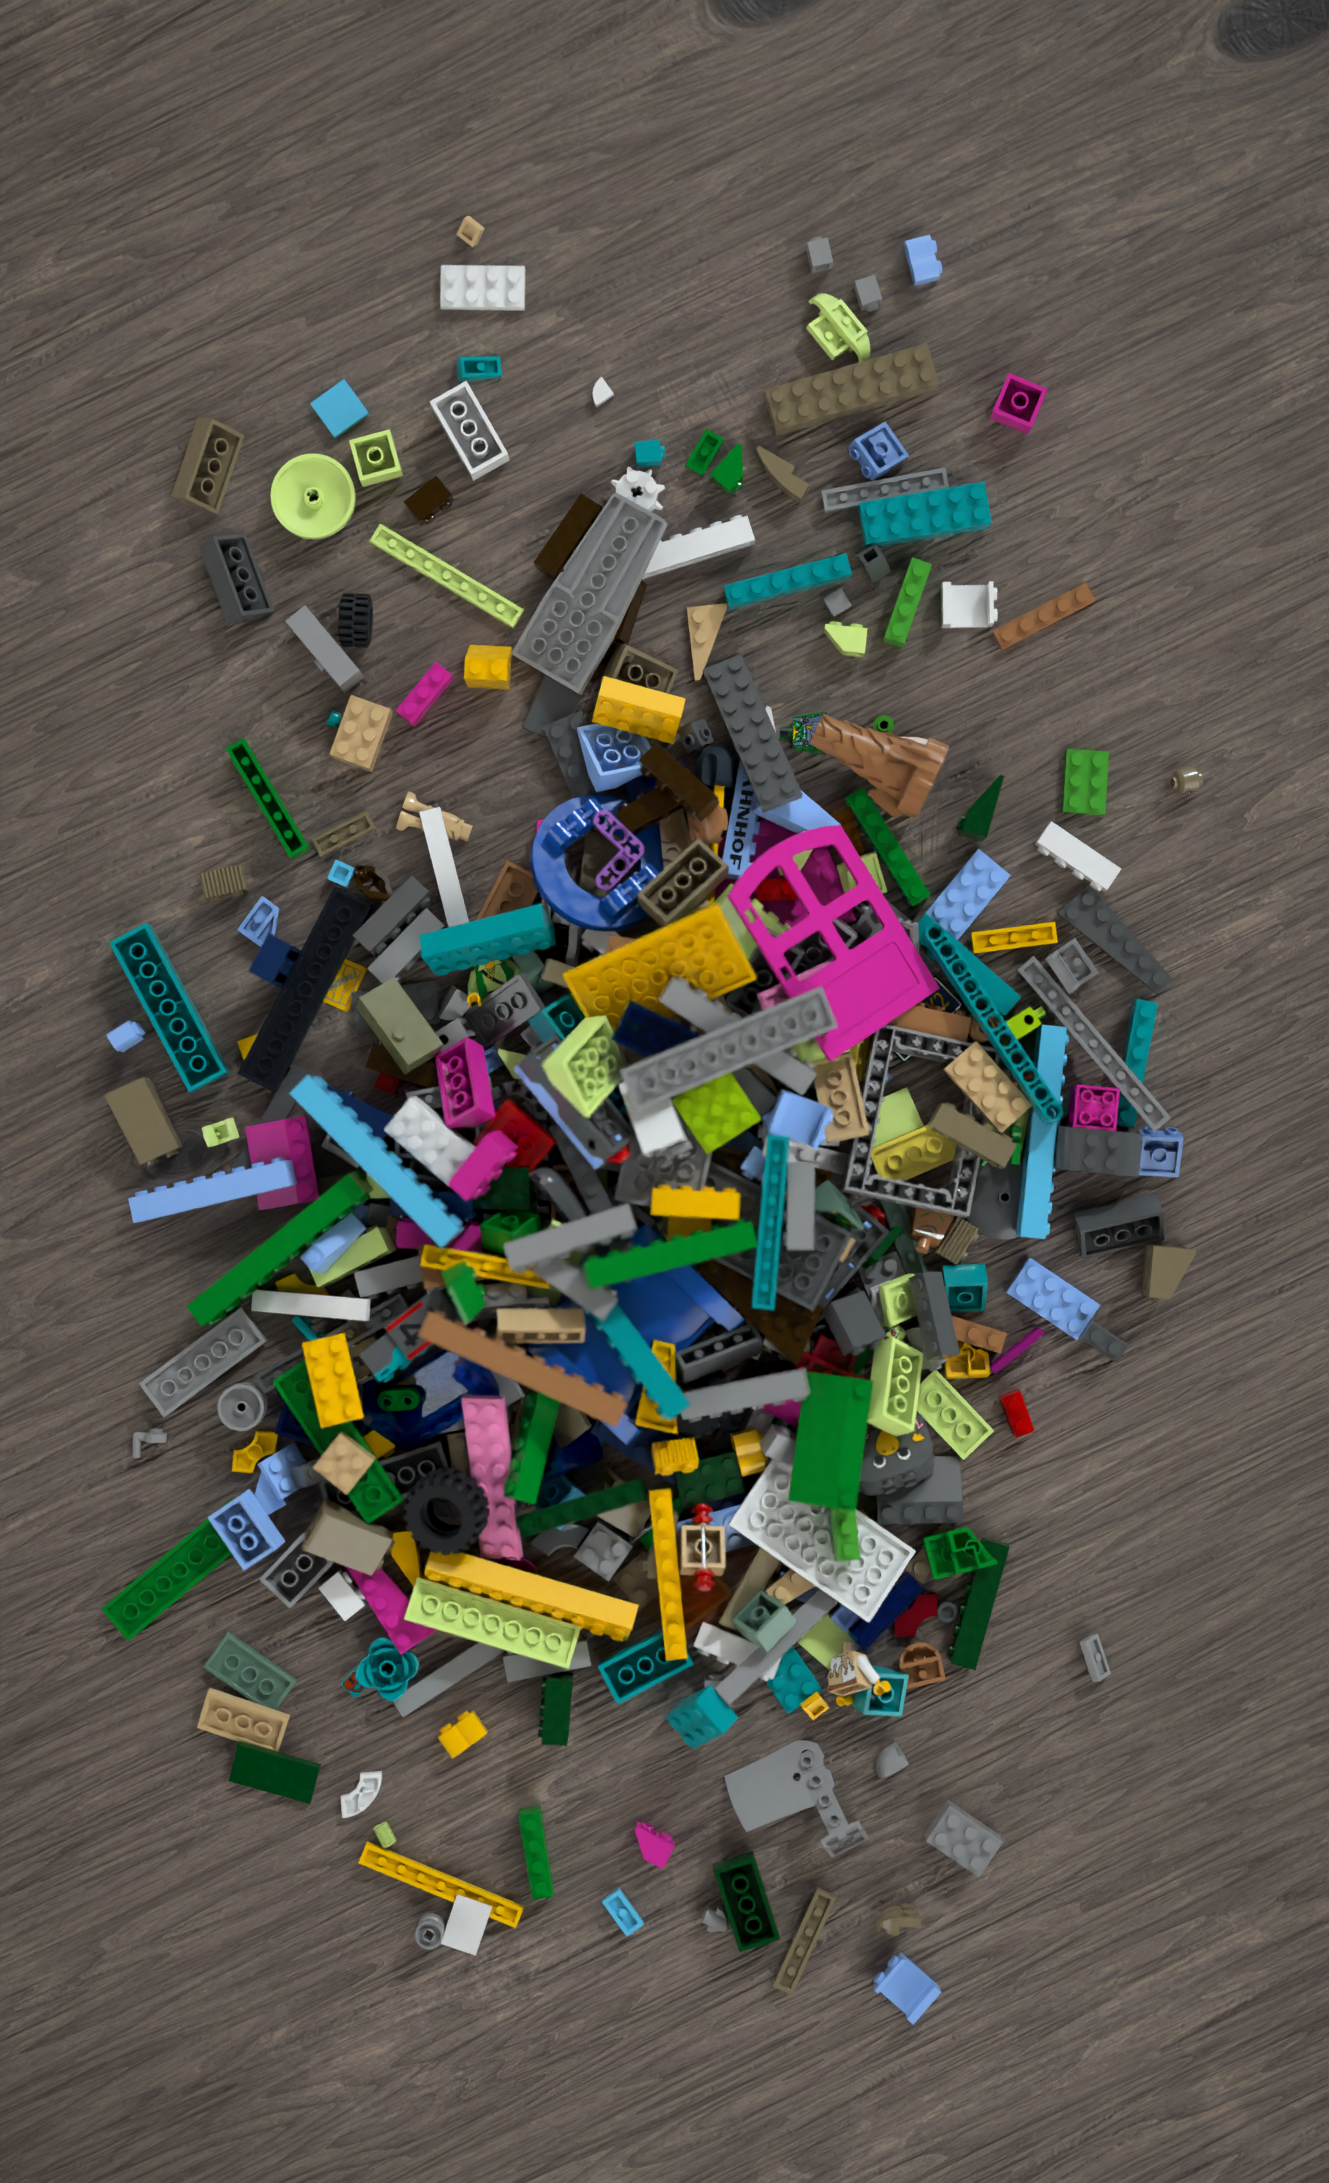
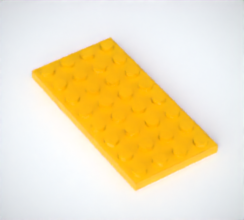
M718 903L563 973V978L585 1017L606 1015L617 1041L678 1014L660 1002L658 998L673 976L677 979L679 976L690 983V988L695 991L697 988L708 995L707 999L709 1000L756 980V974Z

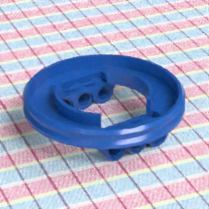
M587 795L562 803L551 811L541 823L534 837L530 853L533 880L544 901L554 912L568 922L594 931L609 932L623 930L635 926L648 918L650 915L638 905L637 894L663 871L660 829L654 824L635 835L644 846V853L637 861L638 873L635 872L622 885L620 883L606 897L595 896L582 890L570 878L564 861L565 849L595 827L593 817L597 812L606 810L617 819L615 812L618 811L621 805L627 802L615 797ZM606 815L603 817L598 816L600 819L598 824H605L609 827L605 830L606 832H609L611 828L616 826L614 822L611 826L606 822L608 818ZM616 829L613 831L614 835L622 840L624 839V832L622 830ZM628 837L626 843L633 853L638 855L639 852L637 850L639 847L637 845L631 846L628 842L632 839Z

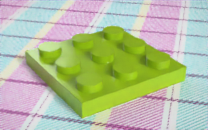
M731 1072L688 1089L671 1100L706 1154H709L762 1119Z

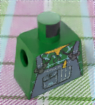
M827 712L793 717L792 727H780V739L792 740L793 750L826 755L825 752L817 749L810 742L823 714L827 715Z

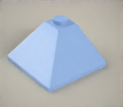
M598 723L577 727L588 775L596 792L617 788L643 775L639 770L640 764L638 760L651 748L646 737Z

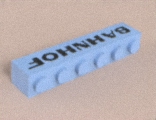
M741 761L722 859L729 866V876L726 879L738 880L752 864L750 863L751 855H755L757 843L753 842L754 835H758L760 829V822H757L758 815L752 812L757 806L758 800Z

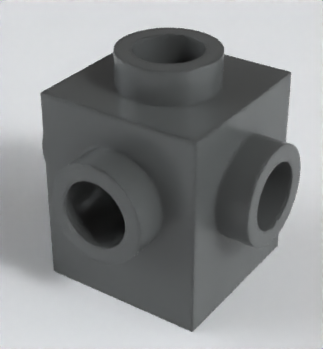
M705 719L691 722L678 730L687 754L692 752L701 754L708 748L707 746L715 742Z

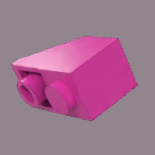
M637 1821L635 1833L644 1860L663 1869L675 1847V1841L672 1840L673 1837L666 1832H661L660 1834L653 1830L654 1827L646 1822L641 1824Z

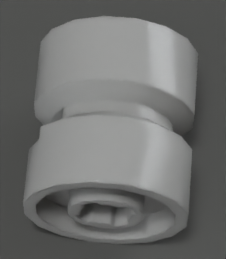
M429 1913L419 1920L415 1932V1940L421 1948L428 1950L438 1947L445 1931L443 1919L437 1914Z

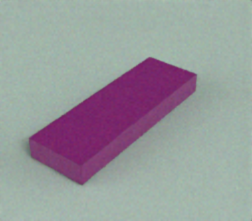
M1039 1327L1032 1329L989 1364L991 1371L996 1374L1045 1333Z

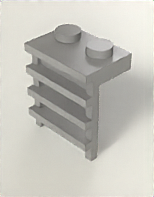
M1076 938L1045 958L1069 994L1099 973Z

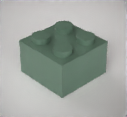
M761 1590L731 1620L743 1637L767 1653L797 1622L784 1604Z

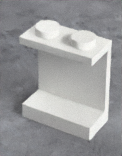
M989 581L987 585H951V582H942L941 628H991L998 617L997 609H994V600H997V588L993 587V581Z

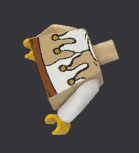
M844 1642L842 1644L843 1654L832 1657L830 1671L827 1676L829 1682L828 1692L838 1695L836 1698L837 1705L848 1706L852 1704L853 1697L851 1694L871 1688L873 1683L876 1695L880 1696L891 1690V1686L887 1681H879L880 1677L871 1666L868 1657L855 1651L854 1642Z

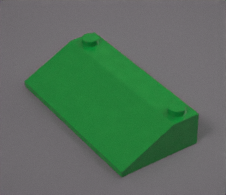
M807 1372L811 1393L806 1396V1400L801 1401L788 1501L856 1511L873 1381Z

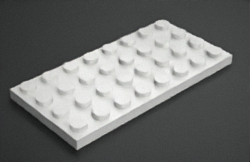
M772 1458L728 1525L869 1623L916 1551L856 1509L860 1560L834 1561L829 1507L788 1501L792 1466Z

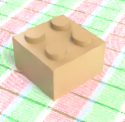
M342 1431L313 1468L347 1495L376 1457Z

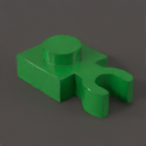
M1010 1125V1138L1013 1139L1012 1143L1017 1146L1009 1162L1011 1164H1020L1021 1127Z

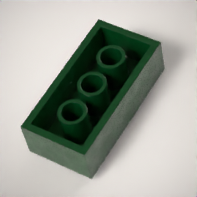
M754 1851L714 1863L713 1871L739 1953L780 1940L777 1923Z

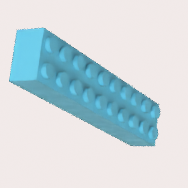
M307 1075L289 1094L441 1248L447 1247L465 1229L462 1226L464 1222L456 1214H450L447 1211L449 1207L440 1198L435 1199L431 1195L433 1191L427 1184H420L416 1180L418 1175L411 1168L405 1169L402 1165L403 1160L396 1153H390L386 1149L388 1145L380 1137L377 1138L371 1134L373 1130L368 1124L359 1122L356 1119L358 1114L352 1108L344 1107L341 1104L343 1099L336 1092L329 1091L326 1088L328 1084L320 1076Z

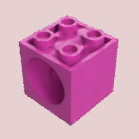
M1078 1084L1071 1085L1066 1127L1116 1131L1120 1089Z

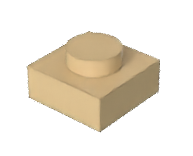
M468 215L463 219L456 235L474 247L477 245L485 228Z

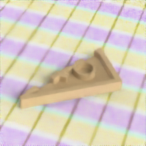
M727 603L687 608L695 682H699L703 675V670L727 610Z

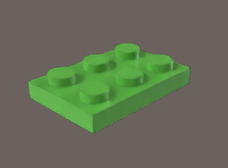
M1066 749L1062 813L1105 815L1108 751Z

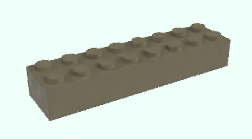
M926 343L765 389L764 399L775 436H780L937 391L939 381L928 344Z

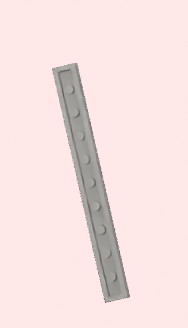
M1033 956L1018 969L1021 975L1115 1086L1120 1089L1121 1093L1154 1132L1171 1119L1169 1114L1037 959Z

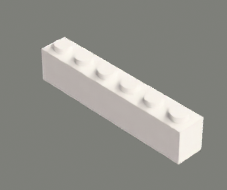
M737 515L730 518V521L726 523L718 521L710 524L709 528L703 530L699 527L691 530L690 534L683 536L682 534H676L671 536L670 540L664 542L660 540L642 579L754 545L755 538L748 516L742 517V515Z

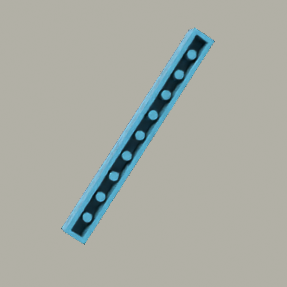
M1040 1025L1037 1027L1033 1064L1062 1107L1063 1097L1060 1096L1061 1087L1063 1088L1065 1083V1075H1062L1063 1066L1065 1067L1067 1063V1054H1064L1065 1045L1067 1046L1069 1042V1033H1066L1067 1027ZM1035 1090V1097L1038 1100H1043V1092ZM1033 1106L1029 1108L1030 1112L1026 1130L1016 1236L1046 1239V1235H1049L1050 1223H1047L1048 1214H1051L1052 1211L1050 1193H1053L1054 1190L1052 1172H1055L1054 1151L1056 1148L1057 1126H1060L1061 1119L1047 1124L1041 1120ZM1047 1108V1115L1050 1118H1055V1110Z

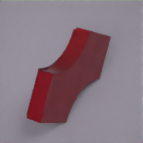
M915 1593L912 1605L906 1611L894 1614V1637H916L919 1625L925 1619L937 1616V1593Z

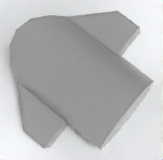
M718 1906L716 1910L707 1907L701 1923L707 1925L706 1931L726 1932L729 1918L723 1907Z

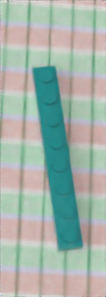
M767 1135L752 1308L775 1309L790 1136Z

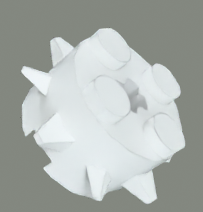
M627 467V474L623 475L619 481H611L616 488V493L650 512L654 509L662 510L663 507L658 502V494L665 489V486L656 484L651 477V469L642 472ZM640 492L641 496L637 495L635 498L633 493Z

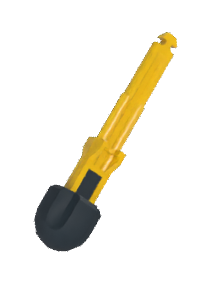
M709 747L701 753L696 761L695 777L717 795L721 808H723L724 791L731 790L736 786L737 765L734 756L729 750L722 747ZM718 844L706 845L718 855ZM715 889L707 895L710 906H712L715 900Z

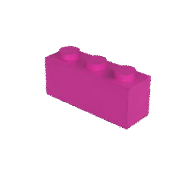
M435 662L396 709L397 714L415 728L454 680L453 675Z

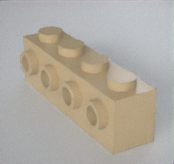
M497 1309V1337L506 1341V1343H584V1309Z

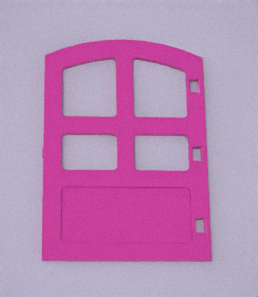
M841 825L808 830L773 846L745 870L727 896L790 999L822 986L838 1026L825 1032L826 1035L820 1037V1035L814 1037L828 1062L834 1060L940 989ZM832 845L854 878L856 886L826 906H822L794 862L793 856L814 848ZM775 867H779L808 916L774 938L759 917L749 897L759 883ZM866 900L882 924V930L849 950L835 929L833 920ZM748 909L755 918V921L752 923L744 913ZM817 931L833 954L834 961L801 982L786 961L784 952ZM785 967L791 978L786 980L779 969Z

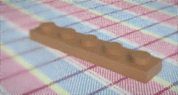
M1085 582L992 631V634L1001 651L1091 605L1095 602V599Z

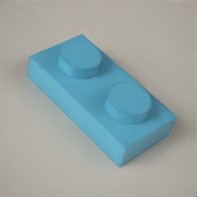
M617 1888L602 1899V1903L626 1936H629L644 1925V1921L620 1888Z

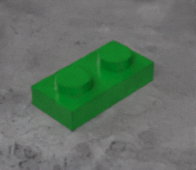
M706 429L687 460L685 467L703 477L724 443V439Z

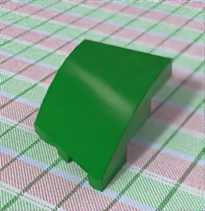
M968 1527L922 1538L933 1580L998 1564L997 1560L984 1548L985 1546L976 1539Z

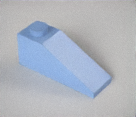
M350 1213L313 1242L300 1258L312 1272L325 1274L362 1234L366 1227L354 1213Z

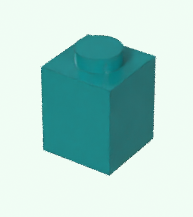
M660 439L634 442L637 468L662 465V459L666 458L665 446H660Z

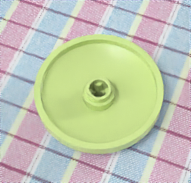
M304 454L291 459L278 471L271 487V505L275 516L286 530L301 538L323 539L334 535L348 523L355 508L356 492L349 473L339 462L325 455ZM313 497H318L317 501L311 502Z

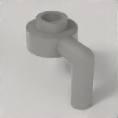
M151 1428L150 1432L147 1433L135 1432L133 1434L132 1458H141V1441L164 1443L167 1442V1433H164L161 1428Z

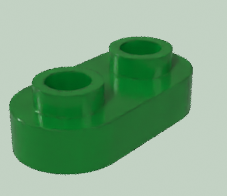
M413 1387L389 1388L380 1393L377 1402L382 1410L388 1412L412 1410L418 1406L421 1395ZM405 1398H410L412 1402H407ZM385 1399L390 1400L391 1404H387Z

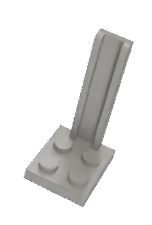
M807 1750L801 1753V1765L806 1769L811 1768L814 1763L813 1752ZM818 1774L812 1775L809 1779L812 1786L809 1792L829 1833L820 1840L826 1852L833 1857L869 1839L866 1830L859 1821L848 1824L827 1778L823 1779Z

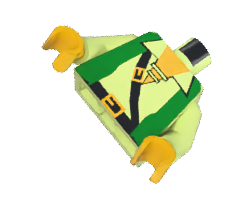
M509 958L491 961L486 965L474 966L475 969L470 973L467 986L469 1008H472L471 1004L473 1002H478L480 1007L481 1000L519 973H522L521 968Z

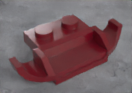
M819 1334L811 1352L803 1351L797 1366H795L797 1369L806 1368V1372L868 1380L867 1377H861L851 1371L858 1355L853 1356L851 1353L843 1356L836 1340Z

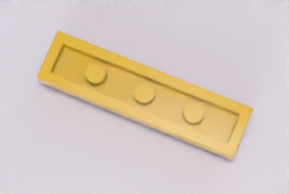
M1055 922L970 933L973 954L1058 943Z

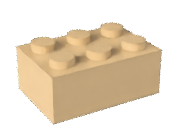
M351 695L329 755L333 759L372 772L393 715L392 710Z

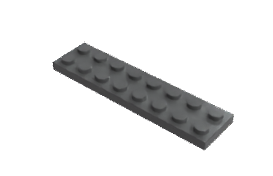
M742 654L704 668L703 674L762 812L770 811L803 798L800 787Z

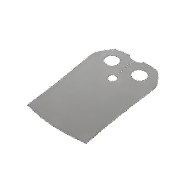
M805 1740L794 1741L760 1760L724 1776L732 1806L746 1832L815 1806L809 1789L812 1788L809 1779L814 1774L820 1775L823 1779L827 1778L831 1789H833L834 1781L832 1774L823 1765L824 1755L817 1743ZM804 1750H811L814 1754L813 1766L808 1769L804 1768L800 1763V1756ZM795 1773H799L801 1775L799 1781H795L793 1779V1775Z

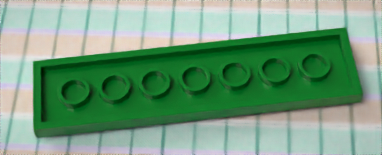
M305 1360L272 1381L321 1456H323L342 1431L375 1456L352 1421L321 1428ZM377 1458L348 1493V1496L367 1524L404 1500Z
M207 1519L101 1610L126 1640L130 1641L232 1553L210 1520Z

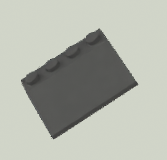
M934 1456V1469L927 1478L918 1481L912 1487L903 1486L897 1488L891 1494L882 1493L875 1495L877 1524L963 1523L960 1456Z

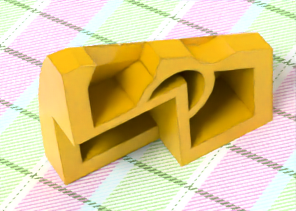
M957 1341L960 1354L949 1358L945 1362V1379L988 1378L990 1375L989 1353L981 1349L976 1350L965 1342L963 1344Z

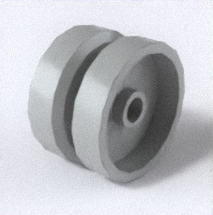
M237 1383L226 1389L219 1397L217 1405L218 1416L222 1423L232 1430H249L259 1424L266 1416L268 1410L267 1396L254 1383ZM241 1403H243L246 1407L244 1410L240 1408V1406L242 1405Z

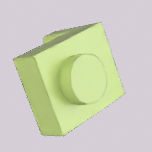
M233 1117L202 1127L203 1137L208 1147L221 1145L240 1138Z

